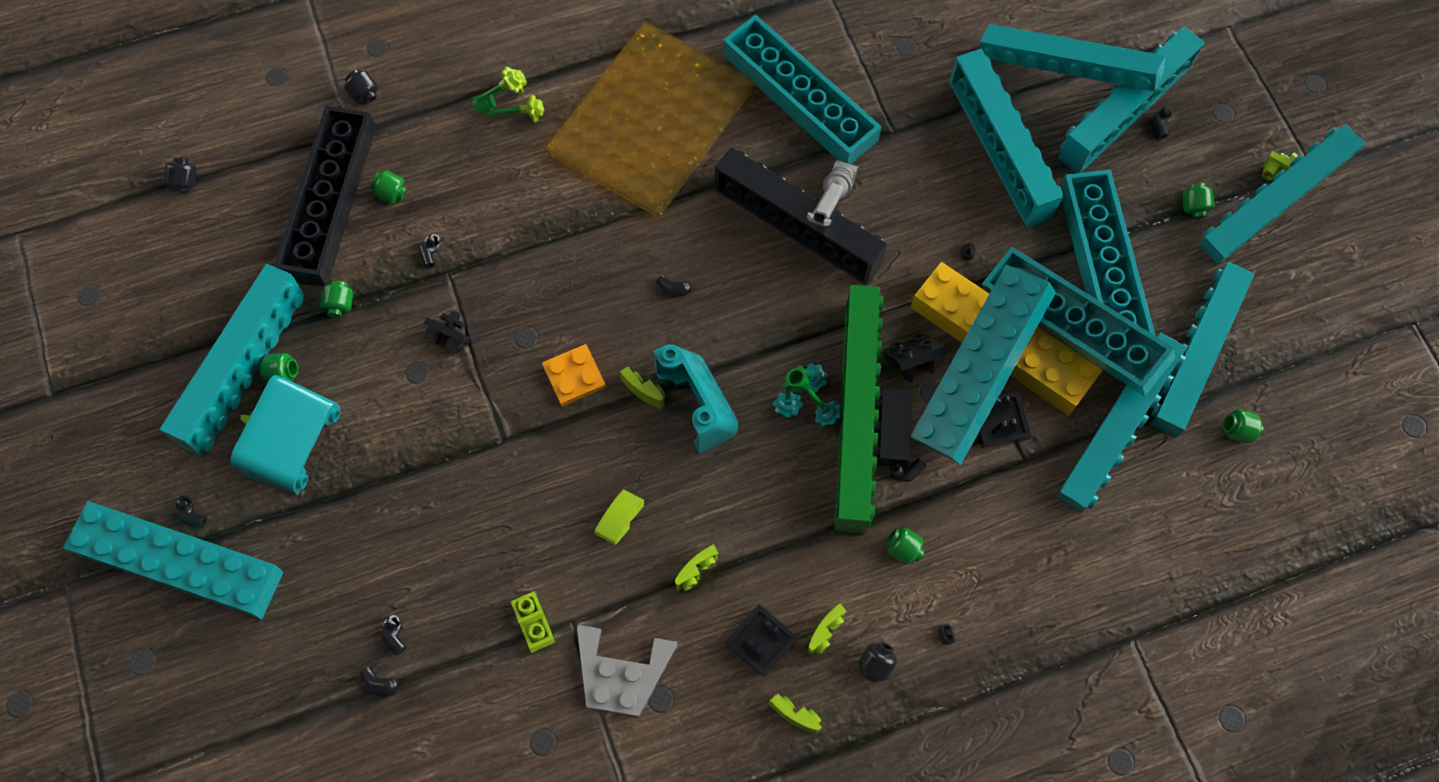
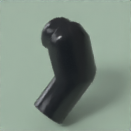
M1167 106L1158 109L1151 119V125L1159 140L1169 135L1165 123L1171 117L1172 110Z
M430 234L419 247L422 262L426 269L433 268L436 265L433 254L441 242L437 234Z
M661 275L656 280L659 287L671 298L683 297L691 292V285L687 281L671 282L665 275Z
M917 458L909 467L893 464L890 467V475L896 481L911 482L927 465L920 458Z
M184 495L176 500V511L181 522L201 529L206 525L207 517L195 513L190 497Z
M390 615L384 621L381 636L389 648L396 655H399L407 646L399 639L400 618L397 615Z
M372 667L360 673L369 691L374 695L388 696L398 689L396 679L391 677L388 679L378 678Z

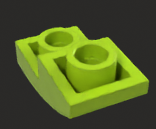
M629 367L620 371L621 381L638 398L656 408L662 409L665 407L664 397L666 395L658 384L655 386L651 380L644 383L638 372L635 371L633 373Z
M623 489L603 515L594 534L616 545L630 529L632 519L644 507V500Z
M714 544L698 553L684 566L675 579L677 591L682 588L686 591L695 587L698 584L697 581L700 580L698 569L706 570L716 564L718 551Z
M535 591L511 601L531 653L556 643Z
M841 604L832 609L819 624L807 650L809 655L815 651L819 655L830 646L829 641L832 634L828 628H831L833 631L844 622L842 618L845 616L846 610Z
M779 694L770 700L769 705L784 719L798 728L817 734L822 728L819 724L821 719L812 709L807 711L803 707L795 713L793 711L795 706L786 696L782 698Z

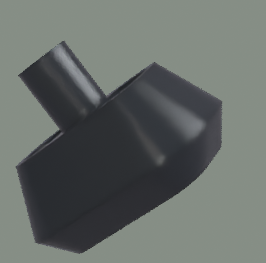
M971 243L964 244L960 257L965 260H972L976 247Z
M943 624L939 626L938 632L941 642L945 645L953 644L956 641V636L952 625Z

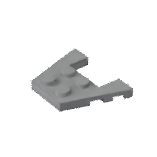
M578 625L577 632L586 707L588 709L639 717L653 693L659 678L666 669L671 656L675 652L678 642L654 638L650 664H641L597 656L601 629Z

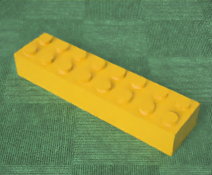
M941 262L914 295L910 308L962 343L989 293ZM1037 326L1010 376L1070 416L1102 372V369Z

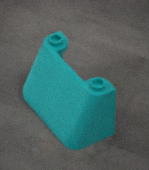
M670 344L654 350L655 374L660 383L665 380L671 381L677 388L688 383L701 406L692 415V423L697 432V439L694 440V445L698 453L701 454L733 438L738 432L737 418L704 359L696 353Z
M277 375L272 376L233 449L231 464L247 478L298 495L308 482V475H306L304 468L308 456L324 424L330 426L339 419L340 406L338 403Z

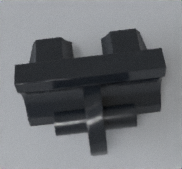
M452 311L449 315L442 313L440 319L445 321V324L426 317L424 324L428 325L424 335L425 339L438 344L444 333L448 335V339L443 348L456 354L464 343H470L471 337L455 330V327L463 329L465 325L464 322L460 321L459 312Z

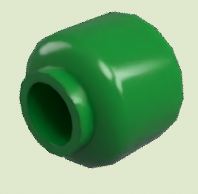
M384 170L382 173L377 172L370 186L375 198L390 205L394 204L397 199L402 201L407 192V188L404 187V179L388 170Z
M1205 183L1187 186V190L1182 193L1184 212L1188 215H1193L1194 219L1207 217V212L1215 208L1213 190L1207 187Z
M334 280L329 281V284L322 287L320 307L327 312L328 316L341 317L342 314L348 313L351 310L353 291L348 287L347 283Z
M269 354L263 358L259 366V374L266 383L274 375L293 381L298 374V364L290 354Z
M1237 409L1224 418L1223 430L1229 439L1247 444L1257 440L1263 432V425L1259 415L1256 413Z
M902 527L899 530L895 528L885 542L888 555L904 565H909L913 561L917 563L925 551L922 549V537L906 527Z

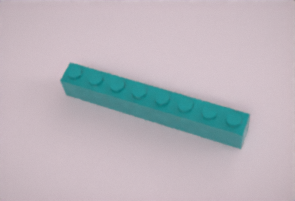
M989 24L980 40V49H982L985 56H988L993 61L1155 92L1164 74L1165 55Z
M1347 124L1343 125L1340 129L1334 127L1324 136L1326 138L1325 141L1322 143L1317 141L1307 150L1309 154L1304 158L1301 155L1290 163L1291 168L1285 171L1282 169L1272 178L1274 180L1273 183L1269 186L1266 183L1256 190V196L1250 200L1247 197L1237 206L1239 210L1234 214L1231 211L1220 220L1222 224L1217 228L1211 226L1202 234L1204 239L1199 245L1219 265L1358 153L1366 143Z
M1227 262L1223 269H1217L1212 278L1215 284L1213 287L1210 286L1203 298L1207 301L1204 306L1201 305L1195 315L1198 321L1196 325H1191L1186 334V337L1189 338L1187 344L1183 343L1187 347L1183 353L1186 359L1178 370L1176 368L1173 369L1170 374L1174 377L1166 389L1162 387L1159 393L1162 399L1150 412V415L1153 416L1150 423L1151 426L1176 438L1185 430L1255 275L1254 273L1231 262Z
M1161 332L1157 337L1174 347L1175 360L1145 397L1127 385L1124 387L1056 495L1058 499L1081 513L1087 507L1092 509L1099 498L1095 495L1100 487L1104 489L1112 477L1108 475L1112 467L1117 468L1124 458L1121 455L1124 447L1129 449L1137 437L1133 434L1137 427L1142 428L1148 420L1149 416L1146 415L1149 407L1154 409L1162 396L1158 395L1162 387L1166 389L1174 378L1170 375L1174 368L1178 370L1186 359L1183 353L1187 347Z

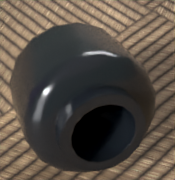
M354 70L346 76L344 89L356 103L361 104L365 102L369 104L377 98L378 84L367 71Z
M174 157L173 161L165 164L164 182L172 191L189 192L190 188L196 186L197 168L194 164L188 163V158Z
M885 642L868 644L858 662L864 678L874 683L885 681L889 678L898 661L893 653L894 649L892 646Z

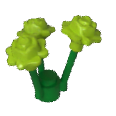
M505 67L501 71L503 80L499 82V85L472 98L476 112L479 115L485 113L486 117L499 114L521 113L528 114L533 122H538V117L543 116L544 112L542 101L537 100L535 95L530 96L527 105H521L519 108L493 110V107L496 106L493 96L507 89V91L511 90L515 93H524L523 87L527 84L524 74L521 73V70Z

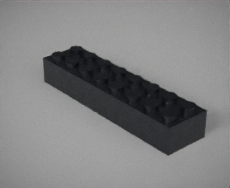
M325 106L274 264V267L292 274L297 283L321 287L329 283L376 129L370 112Z
M730 147L715 166V191L866 286L882 266L888 246L883 238L869 233L861 224L853 223L837 210H833L829 218L831 224L828 226H821L810 222L807 219L808 212L813 213L820 199L806 194L801 187L790 184L783 176L769 171L762 163H756L751 160L744 152Z

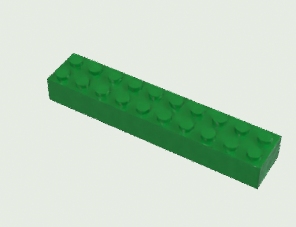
M850 285L846 302L841 388L842 408L840 410L834 532L864 535L867 527H871L875 515V505H870V503H872V498L875 496L876 480L872 479L877 466V456H874V451L878 442V433L875 432V427L878 424L879 409H876V403L879 400L880 386H877V380L880 377L881 370L878 356L881 354L882 341L879 340V333L882 331L880 311L883 309V296H879L880 287Z

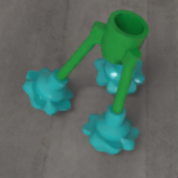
M810 363L806 369H803L800 365L787 373L786 382L783 383L785 394L779 393L777 399L773 402L777 414H783L786 418H789L791 414L797 416L799 409L803 407L800 395L793 394L791 392L792 389L795 392L806 391L818 405V409L815 411V422L824 428L835 425L838 422V419L841 418V405L836 404L835 401L822 403L814 393L827 385L825 378L828 377V373L823 370L821 364L815 366Z

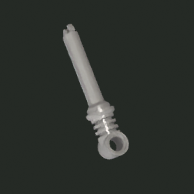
M836 160L832 172L826 176L823 182L824 194L813 213L808 212L807 219L810 222L821 226L831 224L829 218L838 201L845 199L851 192L858 172V166Z

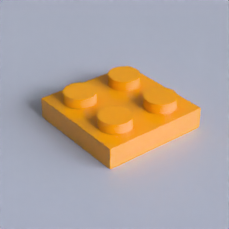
M587 344L542 362L561 407L606 388V384Z

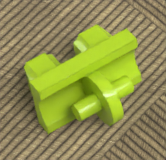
M1272 151L1262 165V168H1264L1262 177L1267 180H1273L1272 178L1282 169L1285 171L1291 168L1290 163L1295 160L1298 154L1293 152L1288 157L1282 153L1279 155Z

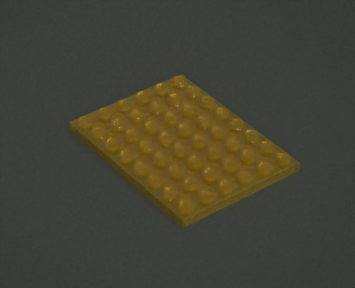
M645 21L545 147V152L659 218L756 85L751 78Z

